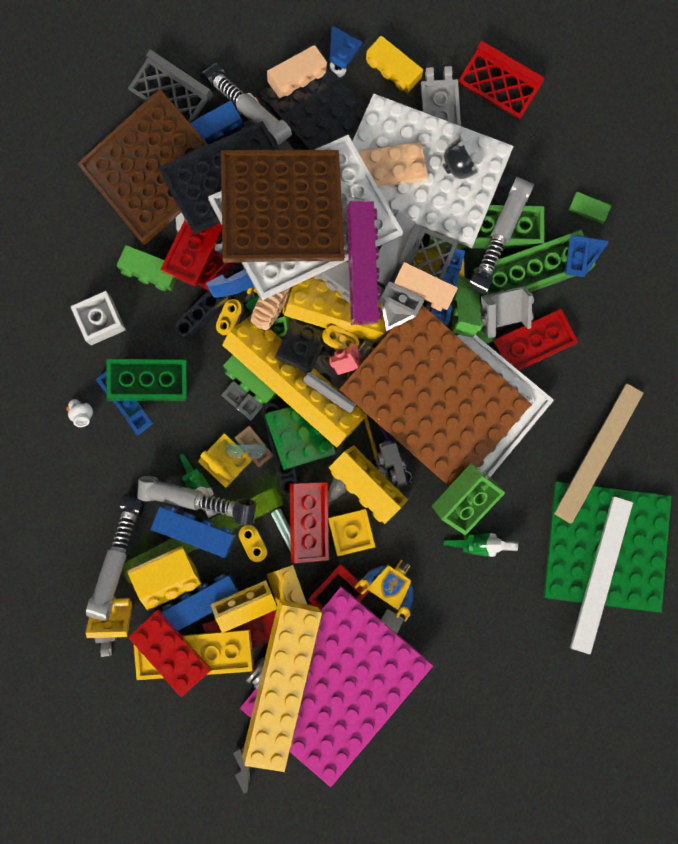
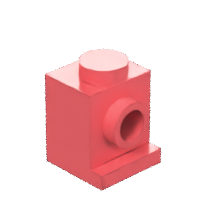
M354 342L350 343L348 348L338 349L334 352V356L329 358L331 367L335 369L338 375L356 370L362 360V356Z

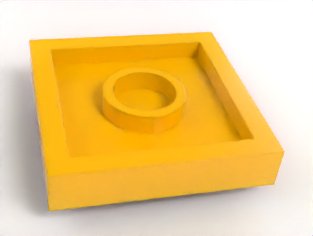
M366 509L328 518L337 556L375 547Z

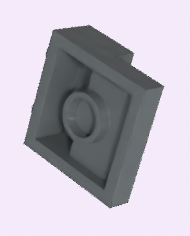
M389 441L379 444L380 453H377L379 466L383 467L384 471L390 470L392 484L396 483L397 488L405 486L406 478L396 443L391 444Z

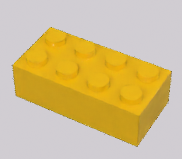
M354 445L344 451L329 467L332 475L336 479L341 480L345 484V488L350 493L355 494L359 498V502L364 507L369 508L379 522L385 524L408 501Z

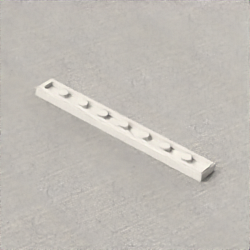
M612 497L571 641V649L591 654L633 502Z

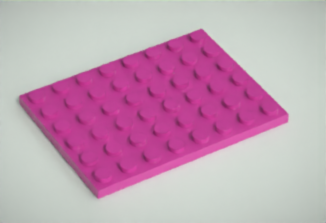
M342 586L321 610L322 615L289 750L290 753L330 787H332L433 667V664ZM257 689L253 691L240 707L250 718L254 708Z

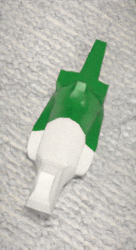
M184 454L179 455L187 473L182 477L186 487L202 491L206 496L210 495L212 497L214 495L203 474L198 468L194 470ZM204 510L208 518L217 514L216 511Z
M491 533L463 536V540L443 541V545L463 548V552L490 557L496 556V553L501 550H518L517 541H502L497 538L496 534Z

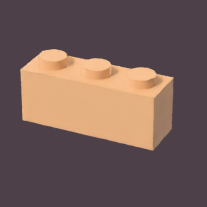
M314 45L268 70L267 80L279 98L288 96L297 88L305 87L310 81L321 78L326 73L327 62Z
M405 262L402 264L394 280V284L432 303L430 307L440 312L442 309H448L458 289Z

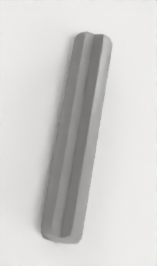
M308 372L304 377L303 381L348 413L352 412L356 406L352 400L313 373Z

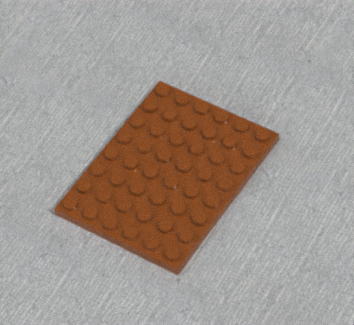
M423 305L415 318L396 327L394 326L339 388L342 393L448 486L471 463L478 467L532 405Z

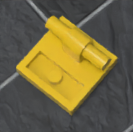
M223 434L208 451H204L198 460L225 488L252 461L226 434Z
M114 596L112 610L107 621L89 617L86 629L87 638L127 637L133 609L132 601L129 598H116Z

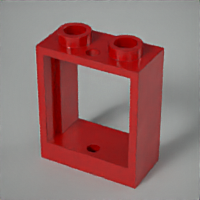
M340 564L309 597V605L318 607L320 611L323 609L324 606L316 597L337 574H340L353 588H355L359 581ZM359 585L355 588L359 592L356 599L360 602L369 590L361 594L363 587Z

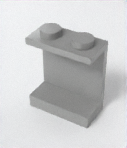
M523 286L481 296V320L483 321L481 329L488 338L496 337V327L522 322L527 329H530L531 320H533V294Z

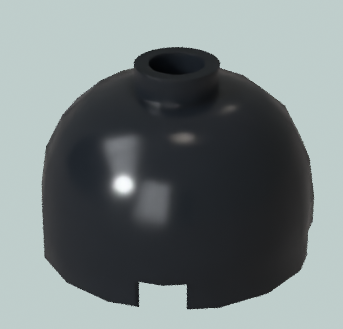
M459 138L447 146L443 156L445 163L442 166L447 174L451 173L458 179H467L478 173L477 169L472 170L474 163L464 145L459 146L458 143L461 142Z

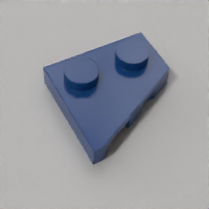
M332 26L329 61L346 69L362 48L363 42Z
M571 235L564 274L584 277L607 246L608 241Z

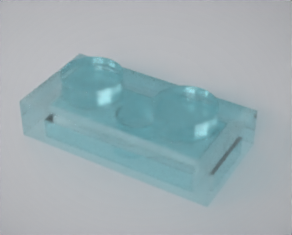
M226 444V453L231 454L230 457L242 458V454H250V458H262V455H266V446Z

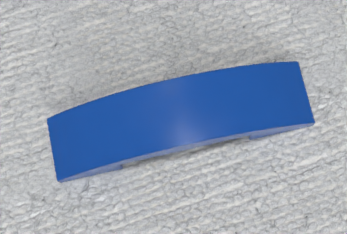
M446 246L444 254L450 252L451 247ZM455 250L443 278L444 282L456 287L465 251ZM443 261L441 263L439 271H441L444 267ZM453 299L447 310L442 309L440 312L431 307L430 312L445 326H448Z
M245 269L227 279L222 274L206 283L213 297L237 294L254 286Z
M106 371L96 381L107 394ZM113 401L137 435L153 424L138 401Z

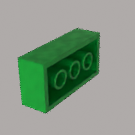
M107 359V401L186 400V360Z

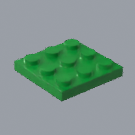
M292 407L269 412L265 415L284 470L336 454L333 444Z

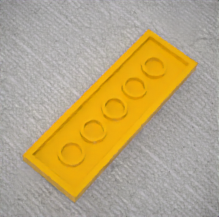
M250 630L182 635L212 669L207 675L254 670ZM134 645L137 680L163 678Z

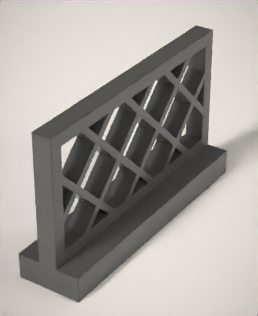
M149 50L146 55L148 57L128 87V90L144 101H147L151 97L150 93L157 92L159 89L162 92L163 90L172 89L173 98H169V100L175 102V107L180 113L189 111V123L195 121L208 100L211 101L214 94L209 88L152 50ZM152 65L155 67L156 75L147 77L146 71ZM168 76L171 85L162 87L160 78ZM157 79L159 87L149 89L148 81ZM145 81V91L138 92L135 90L138 83ZM183 86L186 95L177 97L175 88ZM198 96L202 99L197 106L191 107V97ZM187 99L188 108L179 109L177 101Z
M415 223L390 282L394 283L404 262L409 265L413 263L416 268L429 264L432 271L431 275L436 277V275L440 274L439 279L443 281L459 242ZM426 233L433 236L435 243L424 248L422 239ZM444 242L453 244L451 251L442 255L439 245ZM437 246L440 256L429 260L426 250ZM424 251L427 262L416 265L414 260L416 254ZM442 259L443 269L434 273L431 263ZM428 302L426 309H428L429 311L431 308L430 306L432 304L430 302Z

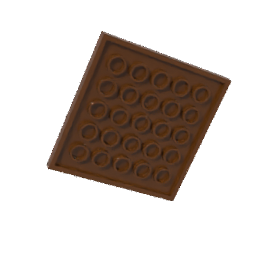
M159 89L77 164L141 243L145 245L181 213L158 167L203 148L208 144Z
M221 150L223 262L344 261L339 150Z

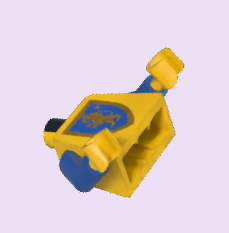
M400 560L395 569L389 565L386 567L378 566L368 571L363 579L355 585V588L359 585L363 587L361 594L369 590L399 610L396 614L397 618L402 613L405 615L404 621H407L410 616V608L413 602V586L411 580L405 577L410 565Z

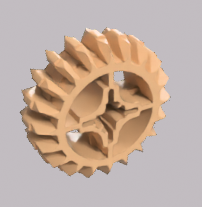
M290 288L264 300L259 298L251 315V322L260 329H269L283 310V306L290 294Z

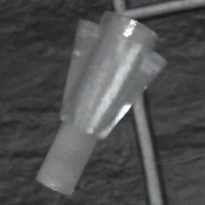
M334 478L328 491V506L333 500L347 491L345 484Z

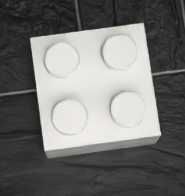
M107 291L71 306L84 339L90 345L126 330L112 297Z

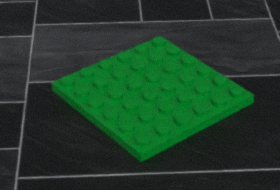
M555 482L543 598L583 602L612 497H617L633 502L604 605L662 613L671 496L592 486L573 523L570 524L554 514L570 483Z

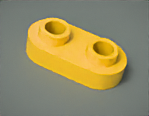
M230 299L225 303L216 323V329L220 334L228 335L229 331L239 324L244 312V305L240 300ZM232 305L235 307L234 312L230 310ZM224 322L227 324L226 329L223 328Z
M332 325L323 331L322 337L324 342L337 350L348 348L346 343L350 346V343L353 342L357 349L359 348L358 338L338 326Z
M252 525L243 526L239 531V538L248 557L254 562L264 560L267 556V548L257 528ZM247 531L252 533V537L249 539L245 537ZM256 548L260 549L261 551L259 556L254 555V550Z

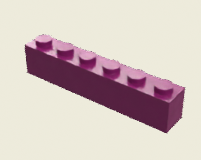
M350 201L346 208L351 325H375L378 319L381 318V308L378 307L380 287H377L380 271L379 267H376L379 249L375 246V240L378 239V229L375 228L377 208H374V201Z

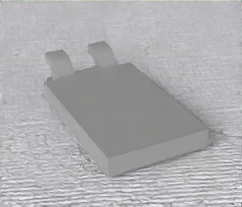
M452 66L444 67L443 80H434V68H426L425 81H421L422 112L461 126L458 79L452 80Z

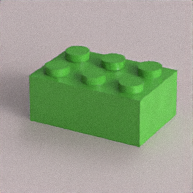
M471 463L436 500L432 508L441 520L466 535L505 492L495 480Z

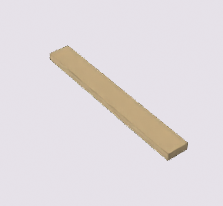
M625 384L554 512L556 516L570 524L573 523L641 399L643 392L629 384Z

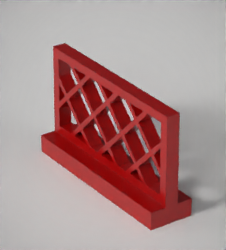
M481 41L459 78L458 84L520 120L542 86L545 78ZM477 57L485 60L486 66L476 69L474 62ZM499 68L501 76L491 78L490 69ZM487 70L489 79L479 81L477 72ZM474 73L475 83L469 84L464 81L466 75ZM511 76L516 78L517 85L507 87L505 78ZM503 79L504 88L494 90L492 81ZM490 82L492 91L482 92L480 85ZM529 86L534 90L531 95L523 96L521 87ZM518 88L520 97L510 100L508 91ZM506 92L508 101H497L495 94ZM521 101L523 108L520 113L512 109L511 103Z

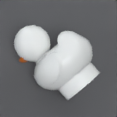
M73 399L66 408L68 417L75 426L85 427L89 424L93 410L88 403L81 404L79 400Z

